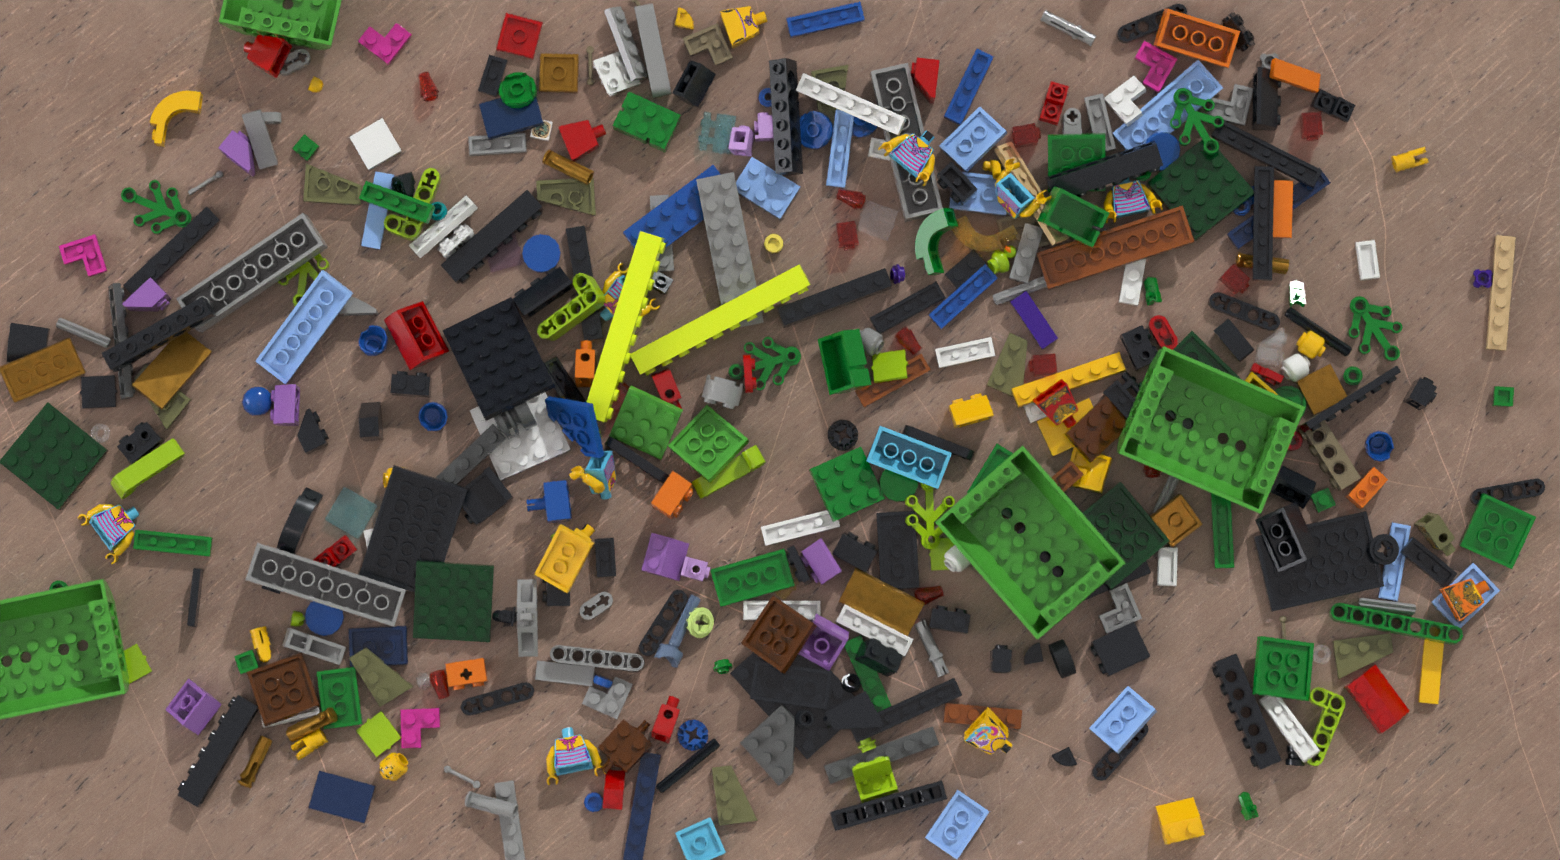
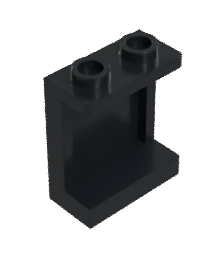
M487 467L483 470L482 474L465 486L468 489L462 508L467 513L465 518L471 525L475 523L478 526L514 497L492 469Z
M1134 622L1092 641V646H1090L1093 656H1098L1100 661L1098 666L1101 673L1106 674L1107 677L1151 657Z

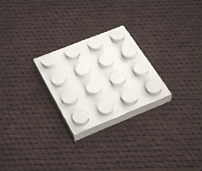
M546 392L526 401L537 425L528 430H525L521 424L517 425L519 435H516L513 428L509 429L513 438L509 440L507 438L489 455L500 481L570 451L560 424L557 421L553 422L548 417L545 399L548 398ZM479 406L470 410L480 435L492 424L499 429L494 418L487 421L484 419Z

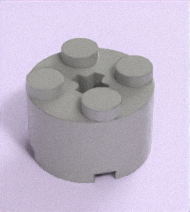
M707 374L701 396L705 398L704 402L716 404V401L722 402L723 407L731 409L739 406L744 384L740 383V386H736V381L720 377H714V380L710 379L711 375Z

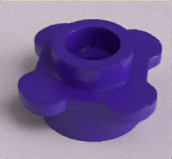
M899 264L893 265L890 270V278L893 280V284L903 282L905 279V269L903 266H899Z
M1476 269L1473 272L1475 276L1473 286L1475 288H1490L1492 286L1491 270L1480 271Z

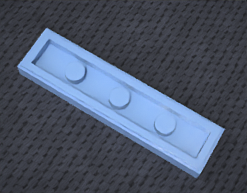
M835 110L826 186L845 188L854 116L841 110Z
M375 171L373 184L392 190V177H395V175ZM369 203L361 243L362 247L381 250L385 229L384 220L388 214L387 209Z
M1391 523L1389 535L1397 541L1399 554L1394 562L1383 566L1382 578L1384 586L1379 588L1378 598L1398 601L1405 563V556L1400 551L1409 540L1411 529L1409 525Z

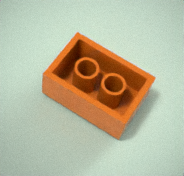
M672 471L652 500V507L671 520L673 517L677 518L683 510L682 503L684 501L688 502L694 493L692 483Z

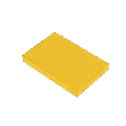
M1089 398L1076 404L1078 411L1072 415L1076 423L1093 408ZM1048 417L1037 421L1052 457L1075 447L1065 435L1070 428H1066L1063 422L1055 425Z
M560 524L534 575L568 594L594 542Z

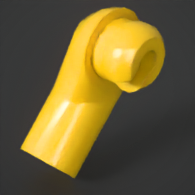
M996 160L983 162L982 169L991 172L993 179L997 180L1001 174L1000 163Z

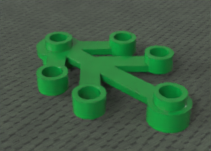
M1186 88L1178 89L1173 96L1177 106L1169 125L1174 130L1179 129L1183 109L1186 110L1188 117L1183 134L1179 137L1180 145L1187 146L1190 143V134L1194 125L1204 142V152L1208 155L1215 154L1219 149V143L1216 139L1210 138L1201 121L1210 123L1215 128H1221L1224 124V119L1221 116L1215 117L1195 111L1192 106H1201L1206 112H1211L1215 107L1214 101L1193 97L1190 90ZM1184 95L1186 100L1181 101L1179 96ZM1211 103L1212 108H1206L1205 104ZM1216 119L1221 120L1220 125L1215 124ZM1172 121H1178L1179 125L1173 126ZM1187 137L1188 142L1183 143L1181 138ZM1209 144L1213 145L1214 150H1208L1207 146Z
M152 180L149 183V188L153 191L157 203L137 195V192L130 187L123 189L121 192V198L124 202L128 204L135 202L154 210L144 215H136L133 219L136 226L143 227L146 222L163 215L171 217L164 222L153 223L151 230L154 234H161L164 229L174 225L184 228L192 220L191 213L182 208L178 198L179 192L176 188L171 187L166 192L167 197L172 201L175 211L167 207L160 190L161 184L157 180ZM153 183H158L157 189H152ZM172 190L176 191V195L174 197L169 196V193ZM128 193H133L132 199H127ZM181 215H185L186 217L185 221L183 222L179 221V217ZM138 218L143 219V222L141 224L136 223V220ZM160 225V230L154 231V227Z
M1361 296L1353 298L1350 302V310L1354 315L1351 328L1348 330V336L1354 339L1360 335L1359 324L1361 316L1366 322L1362 344L1358 347L1361 354L1370 352V340L1373 333L1384 349L1385 359L1388 361L1398 359L1400 350L1398 347L1389 344L1379 328L1391 330L1392 333L1397 334L1401 332L1402 324L1400 322L1373 319L1369 312L1379 313L1381 317L1387 318L1392 313L1389 306L1381 307L1369 304L1367 299ZM1357 303L1362 304L1361 310L1356 308ZM1384 308L1388 309V315L1382 313ZM1394 324L1399 325V331L1393 329ZM1352 329H1355L1357 331L1356 336H1353L1351 334ZM1362 345H1366L1368 347V350L1366 352L1362 351ZM1388 351H1393L1394 357H1389Z
M765 337L762 341L763 347L766 349L771 348L780 354V356L772 357L756 348L752 342H747L744 345V351L747 354H753L762 359V361L755 362V370L765 368L760 378L756 380V383L759 381L763 382L764 386L762 388L757 387L756 390L762 391L765 388L766 381L775 365L783 363L779 373L773 376V383L777 386L783 384L784 377L790 366L797 365L801 360V353L796 347L784 348L775 343L771 337ZM765 340H770L772 344L766 346L764 342ZM752 345L753 350L747 351L746 346ZM794 353L795 358L792 360L789 359L788 354ZM733 364L729 368V376L732 379L739 380L743 377L744 366ZM734 368H738L740 370V373L738 375L733 374L732 371ZM780 376L782 378V381L780 383H776L774 380L775 377Z

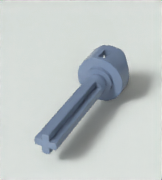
M690 595L669 643L660 644L654 658L665 657L672 667L678 668L684 655L678 648L687 631L688 622L686 619L690 616L689 612H693L698 607L701 600L699 597Z

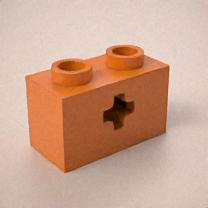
M1372 467L1345 497L1358 509H1361L1388 479L1375 467Z
M485 658L445 664L448 687H453L454 690L465 689V685L472 684L473 687L484 686V682L488 681ZM466 669L468 672H472L468 680H466V677H462Z

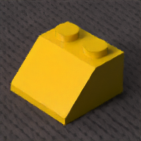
M979 393L970 396V400L963 401V398L952 401V404L949 405V411L954 429L992 419L994 414L987 395L982 396Z
M1193 797L1155 806L1165 844L1205 835Z

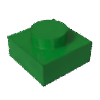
M304 134L292 149L308 162L319 149V145Z
M1494 386L1493 406L1513 407L1514 387Z
M1329 488L1323 489L1311 496L1317 513L1336 505Z
M253 650L234 656L241 675L259 668Z

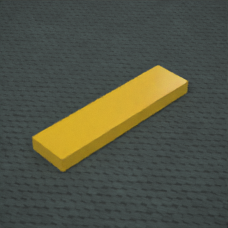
M1430 627V634L1438 636V628ZM1424 640L1419 703H1439L1444 643Z

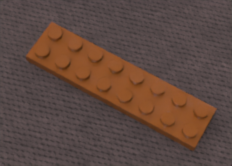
M1182 205L1102 231L1093 247L1086 246L1075 240L1038 252L1037 256L1048 290L1195 242Z

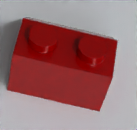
M917 57L916 63L912 62L911 77H914L913 83L930 104H934L940 60Z

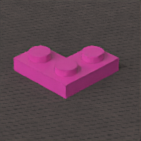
M397 23L385 38L369 26L358 42L389 65L412 35Z
M1146 41L1143 42L1135 56L1136 60L1151 67L1142 84L1159 93L1177 58Z
M95 234L59 246L65 265L83 260L88 277L107 272Z
M440 708L401 710L402 748H422L421 728H440Z

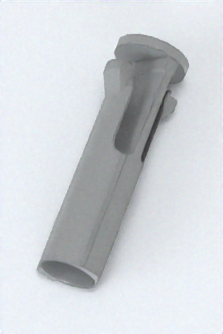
M469 791L465 798L466 807L514 819L518 813V804L477 794Z

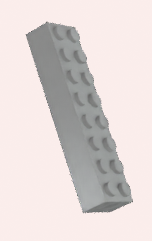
M908 63L871 71L870 77L877 105L907 118L899 136L914 133L920 138L924 133V128ZM883 129L886 142L898 137V135ZM890 157L905 222L928 217L931 213L943 208L934 171L930 175L927 184L923 186V180L919 179L916 182V178Z
M302 213L176 298L182 308L201 297L209 301L216 316L195 328L203 333L327 249L328 246L310 218Z
M260 543L256 545L245 579L393 627L395 626L406 591L396 586Z

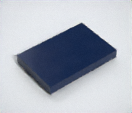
M536 97L528 106L522 108L506 106L501 98L479 104L489 140L544 125Z
M407 626L348 628L349 658L367 647L388 666L408 665Z
M319 771L309 808L365 823L375 786Z

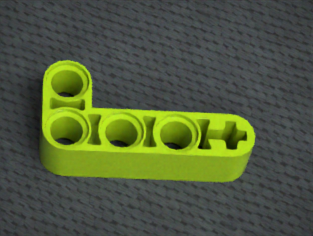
M428 168L423 172L413 198L429 204L433 203L441 182L440 174L436 169ZM432 174H434L436 180H434V179L431 180V183H430L431 188H429V187H428V184H429L428 176H432ZM423 191L430 193L427 200L420 199V194ZM393 214L388 215L384 220V226L389 233L411 241L420 236L424 226L423 222L409 217L402 218ZM391 220L398 221V226L394 229L388 227ZM413 226L416 228L415 234L407 235V228Z
M578 273L574 276L573 286L579 295L539 324L537 333L541 338L549 341L557 340L604 305L605 296L593 277L584 273ZM586 279V285L582 287V282ZM595 294L596 299L594 302H592L591 298ZM581 306L580 312L577 313V307ZM566 317L565 323L562 324V318Z
M173 438L119 472L112 478L110 484L120 498L124 499L131 495L139 485L181 459L185 453Z
M754 445L742 452L741 455L733 458L711 483L702 476L691 483L699 498L703 499L766 464V461L757 445Z
M1320 687L1310 690L1309 701L1313 705L1323 708L1311 736L1313 742L1318 748H1322V751L1316 755L1318 760L1311 762V758L1306 761V764L1310 766H1317L1323 762L1346 704L1342 696ZM1315 691H1319L1322 694V699L1319 702L1313 698ZM1334 698L1340 701L1338 709H1334L1331 706V701ZM1326 716H1330L1333 720V724L1330 727L1324 724ZM1319 734H1323L1326 738L1323 745L1317 743L1316 738Z

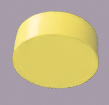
M771 234L766 237L764 247L771 254L779 253L783 248V240L779 235Z

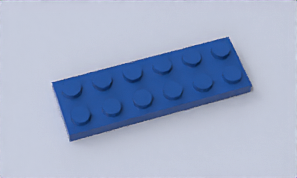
M714 165L709 167L622 233L635 249L640 231L664 238L665 248H667L703 221L704 217L696 179L721 175Z

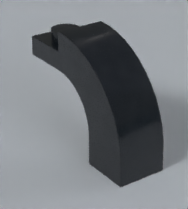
M307 487L304 489L287 518L276 549L296 554L302 544L307 526L322 501L323 494Z

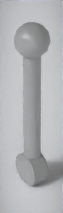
M217 171L216 175L197 187L188 191L189 195L194 194L216 178H222L223 172Z
M448 765L444 767L445 773H451L473 784L474 788L480 787L479 781L471 780L452 770Z

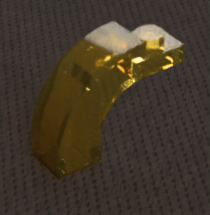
M966 215L957 219L958 227L952 229L954 235L961 243L972 250L983 253L1003 250L1002 241L1010 242L1018 234L1016 227L1012 225L994 235H981L974 230Z

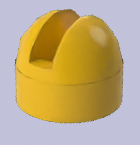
M313 76L308 90L318 93L323 88V82Z

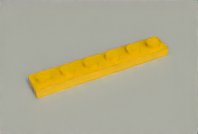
M1118 352L1012 388L1011 391L1019 408L1034 403L1032 400L1061 379L1072 390L1125 372L1126 368Z

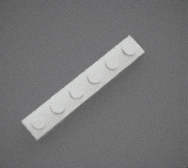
M803 73L796 88V91L898 136L907 119Z

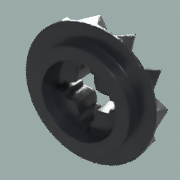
M848 420L834 422L828 430L829 443L838 450L852 448L858 440L856 426ZM846 427V434L848 435V437H851V439L843 438V440H841L840 443V435H838L835 431L842 432L843 429H845Z
M1388 534L1377 535L1369 545V554L1372 556L1373 561L1380 565L1390 564L1398 557V543ZM1381 544L1383 547H1390V549L1385 551V555L1383 552L1377 551L1382 548Z

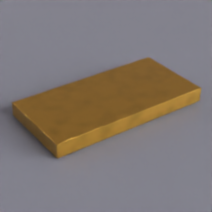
M185 333L166 345L136 379L132 387L162 410L212 352L189 333Z
M70 337L0 366V373L14 403L86 373Z
M855 568L839 602L906 636L911 631L924 605V602Z

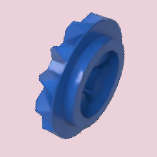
M698 720L684 722L678 730L679 743L687 750L701 749L708 740L706 726ZM697 727L696 734L701 739L694 738L688 743L690 736L685 731L692 732Z

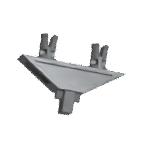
M537 579L517 580L519 657L538 656Z

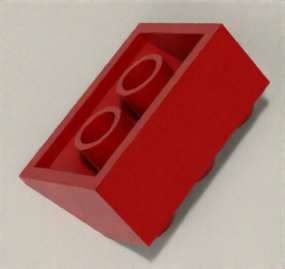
M423 301L396 310L384 319L410 370L423 366L449 352Z
M1376 664L1344 686L1378 734L1385 732L1410 711Z

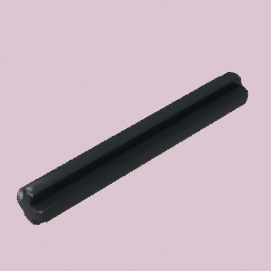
M1289 307L1285 312V317L1306 331H1313L1323 337L1324 343L1342 355L1348 356L1352 348L1292 307Z
M712 739L660 781L656 788L661 793L665 792L719 748L720 744L718 741Z

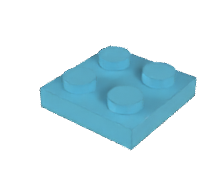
M711 817L675 832L687 860H711L726 853Z

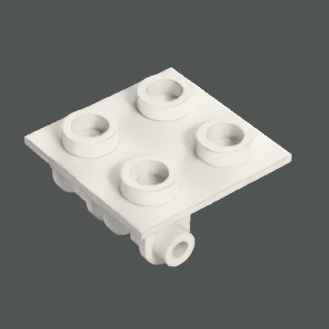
M620 51L592 61L594 68L599 74V79H601V83L607 91L606 94L610 97L616 95L619 91L641 84L639 80H630Z
M461 224L453 230V234L449 238L445 237L439 242L437 250L447 260L456 252L455 247L460 249L457 246L458 244L463 246L462 241L464 243L468 242L475 233L467 224Z

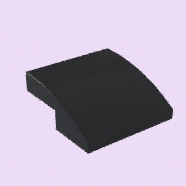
M11 323L6 362H12L47 347L50 329Z

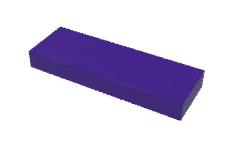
M1027 291L1010 301L1041 349H1044L1058 339Z

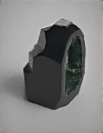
M407 172L392 177L391 186L393 191L413 198L416 181L412 172Z

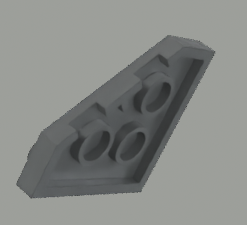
M784 704L740 742L778 786L794 773L796 723L795 717Z

